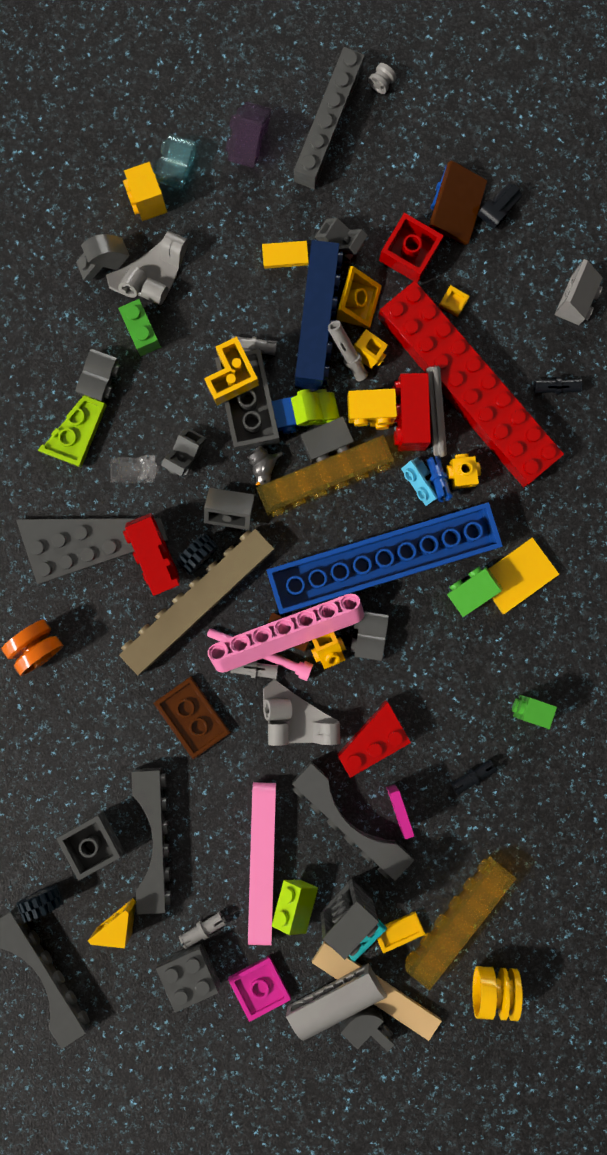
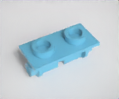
M417 457L401 468L405 478L411 483L417 492L418 498L423 501L425 506L438 499L435 487L431 485L430 479L426 480L425 478L430 474V471L423 460H419Z

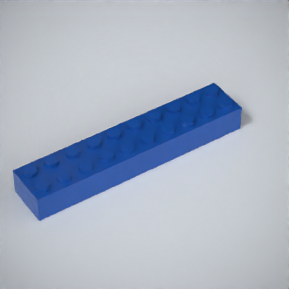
M488 502L270 568L266 571L279 614L282 615L503 546Z

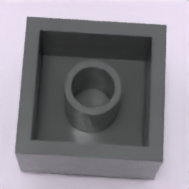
M104 811L67 830L56 838L78 881L119 859L125 852Z
M202 941L193 944L188 949H182L159 960L156 970L175 1013L219 993L220 981Z

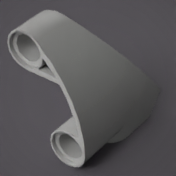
M167 231L164 238L145 255L133 263L107 274L106 278L109 289L131 298H135L138 295L162 305L181 266L187 249L188 239Z
M275 679L263 688L264 717L268 721V745L282 746L289 745V743L341 744L340 722L337 719L312 706Z

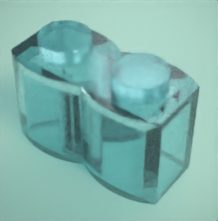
M169 134L167 140H163L161 145V154L163 155L160 161H156L154 166V174L158 183L184 190L197 152L195 141Z

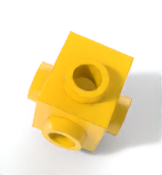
M468 454L455 455V459L449 462V466L446 467V473L448 478L451 479L452 489L475 487L479 484L478 476L481 475L480 463L476 462L475 456L469 457Z
M334 632L312 640L315 647L311 650L316 663L321 661L324 669L345 661L342 651L346 650L341 637L336 638Z

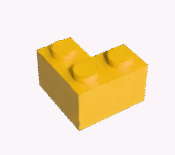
M150 162L124 170L127 179L123 180L135 215L140 214L142 221L167 213L164 199Z
M237 337L216 346L217 354L224 369L204 379L216 405H220L259 386L258 378Z
M395 389L348 391L349 423H354V426L360 427L367 426L368 422H370V427H376V430L389 429V426H393L397 417Z

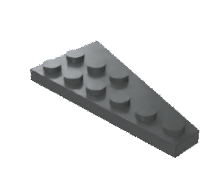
M154 518L164 541H169L162 519ZM134 519L16 520L36 582L39 585L134 552L132 544L127 543L123 531L126 530V523Z

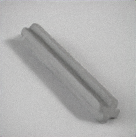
M430 366L426 371L429 375L434 457H444L447 455L441 372L439 366Z

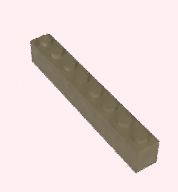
M256 529L252 532L250 530L246 531L239 538L241 542L236 547L232 545L222 554L224 558L219 563L214 561L207 567L206 571L208 573L202 579L199 576L189 584L191 588L185 594L179 593L172 600L174 604L168 610L163 608L155 616L157 620L151 626L146 624L139 630L140 636L135 641L130 639L121 647L123 652L119 656L137 676L144 673L275 551Z

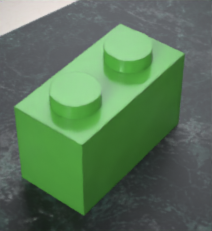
M140 299L118 308L140 356L161 348Z
M478 566L468 573L470 578L464 582L459 579L449 586L451 591L448 592L447 596L462 617L484 604L503 589L487 566L483 569Z
M522 695L519 696V699H515L512 706L513 717L550 729L557 709L556 706Z

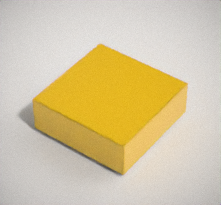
M450 285L438 307L458 317L470 296Z

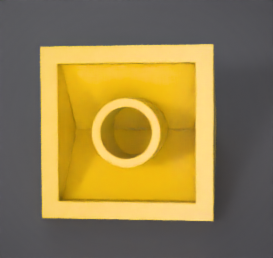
M350 266L337 310L336 320L370 328L382 285L354 266Z
M134 898L95 929L88 940L90 945L116 948L126 947L133 931L136 905Z

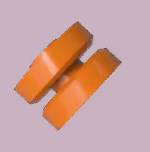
M44 619L20 631L1 648L7 659L18 658L14 668L20 676H24L45 664L64 646L57 636L46 638L51 628Z

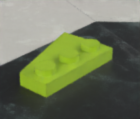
M83 396L68 413L66 420L58 429L56 428L52 432L50 439L44 445L42 444L38 451L82 468L107 405L98 400Z

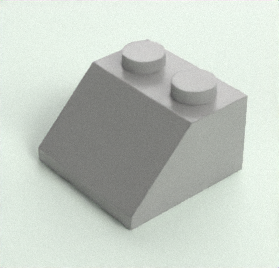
M583 259L571 275L555 312L556 316L577 325L590 318L594 309L591 306L593 299L597 300L603 288L599 286L602 276L588 260Z

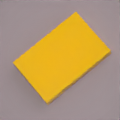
M533 537L488 568L503 588L500 593L491 599L501 613L505 614L559 575Z

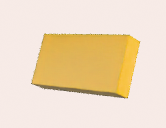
M307 241L262 244L264 269L308 266L309 264Z
M416 911L385 924L387 930L377 940L384 954L426 934Z

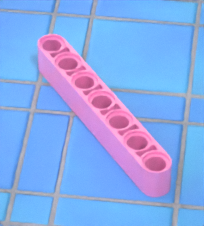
M346 594L220 641L209 648L208 657L218 672H228L360 622L364 617L360 598L356 594Z
M253 782L248 945H272L276 783Z

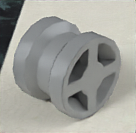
M379 63L376 67V72L368 78V82L375 91L385 94L389 89L388 85L396 80V73L387 64Z

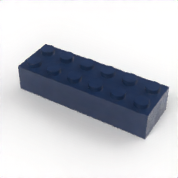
M311 241L295 374V388L320 390L323 384L327 385L330 365H325V362L330 363L332 342H328V340H333L328 331V325L335 321L331 318H335L338 297L333 296H338L339 274L341 273L343 252H338L339 243Z

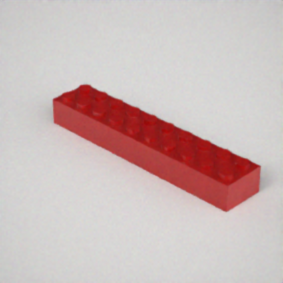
M413 281L380 309L379 320L425 373H427L426 369L430 366L440 367L442 393L523 488L564 455L416 281Z

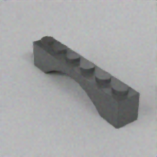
M343 47L294 168V182L315 190L340 118L362 73L364 54Z
M312 761L292 781L294 786L292 790L300 798L306 797L311 802L309 806L317 814L323 813L328 818L326 822L335 831L340 829L345 834L343 838L352 847L357 845L362 850L360 854L369 863L374 861L379 866L377 870L386 879L391 877L396 881L414 861L412 855L396 840L371 836L356 828L343 816L333 800L328 776Z
M162 768L134 769L131 772L132 796L141 805L148 818L153 839L150 866L143 881L136 890L137 914L165 913L168 905H171L172 902L171 891H167V882H170L171 871L170 867H166V858L170 856V846L165 844V835L169 833V822L164 819V811L168 810V799L163 794V788L167 787L166 773L163 774Z
M16 906L0 916V949L9 951L22 958L41 979L50 1006L49 1030L60 1048L63 1049L86 1034L90 1026V1020L84 1010L81 1011L78 1006L74 992L66 987L63 974L53 966L50 953L40 945L38 934L30 929L27 922H23Z

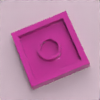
M395 784L386 786L404 838L414 837L399 789Z
M270 955L228 977V981L249 1022L291 1000V996Z

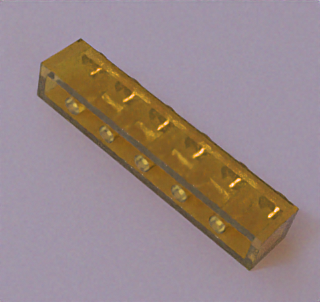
M384 435L256 487V490L267 516L272 514L275 517L285 513V508L293 505L294 508L306 504V499L314 497L316 500L326 496L327 491L330 489L341 490L349 486L347 482L355 479L357 482L363 481L370 477L369 473L377 470L378 473H382L391 468L390 465L394 459Z
M491 856L481 861L475 876L467 879L461 894L453 897L448 905L449 909L444 915L441 914L436 919L433 930L430 933L427 932L422 937L419 948L416 952L412 951L405 960L407 973L429 991L517 879L508 869Z

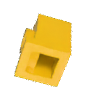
M366 329L353 347L362 356V363L372 369L375 364L379 366L386 357V354L383 352L388 344Z

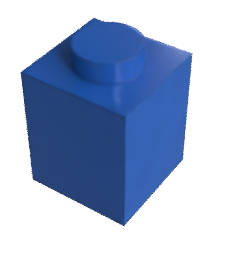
M292 397L271 401L278 432L283 431V434L293 433L296 431V428H300L296 424L291 402Z

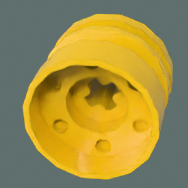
M475 967L472 999L474 1015L477 1019L493 1020L496 1009H498L501 1020H507L509 1017L510 1021H519L522 1011L523 989L518 969L510 968L507 971L506 968H500L496 979L493 967Z

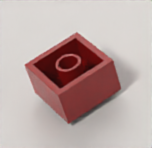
M404 213L383 247L379 261L418 283L440 247L444 235Z

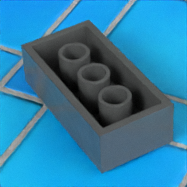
M260 348L245 351L258 378L259 386L224 402L235 452L280 443ZM216 357L217 370H223L224 367L220 358Z
M352 878L320 912L322 939L344 960L349 955L354 956L360 949L362 940L366 936L368 938L371 937L378 929L377 924L379 920L372 897Z

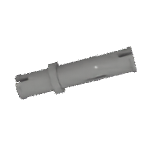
M340 321L331 322L328 325V331L344 357L345 366L350 368L357 381L366 379L368 372L362 363V356L359 352H356Z

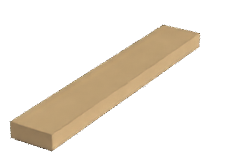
M325 941L312 959L314 965L335 979H339L362 967L356 961L353 962L350 957L344 960ZM376 975L387 994V998L374 1005L429 1041L442 1022L441 1018Z

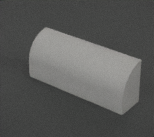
M368 963L288 1005L286 1018L296 1035L305 1041L387 998V994Z

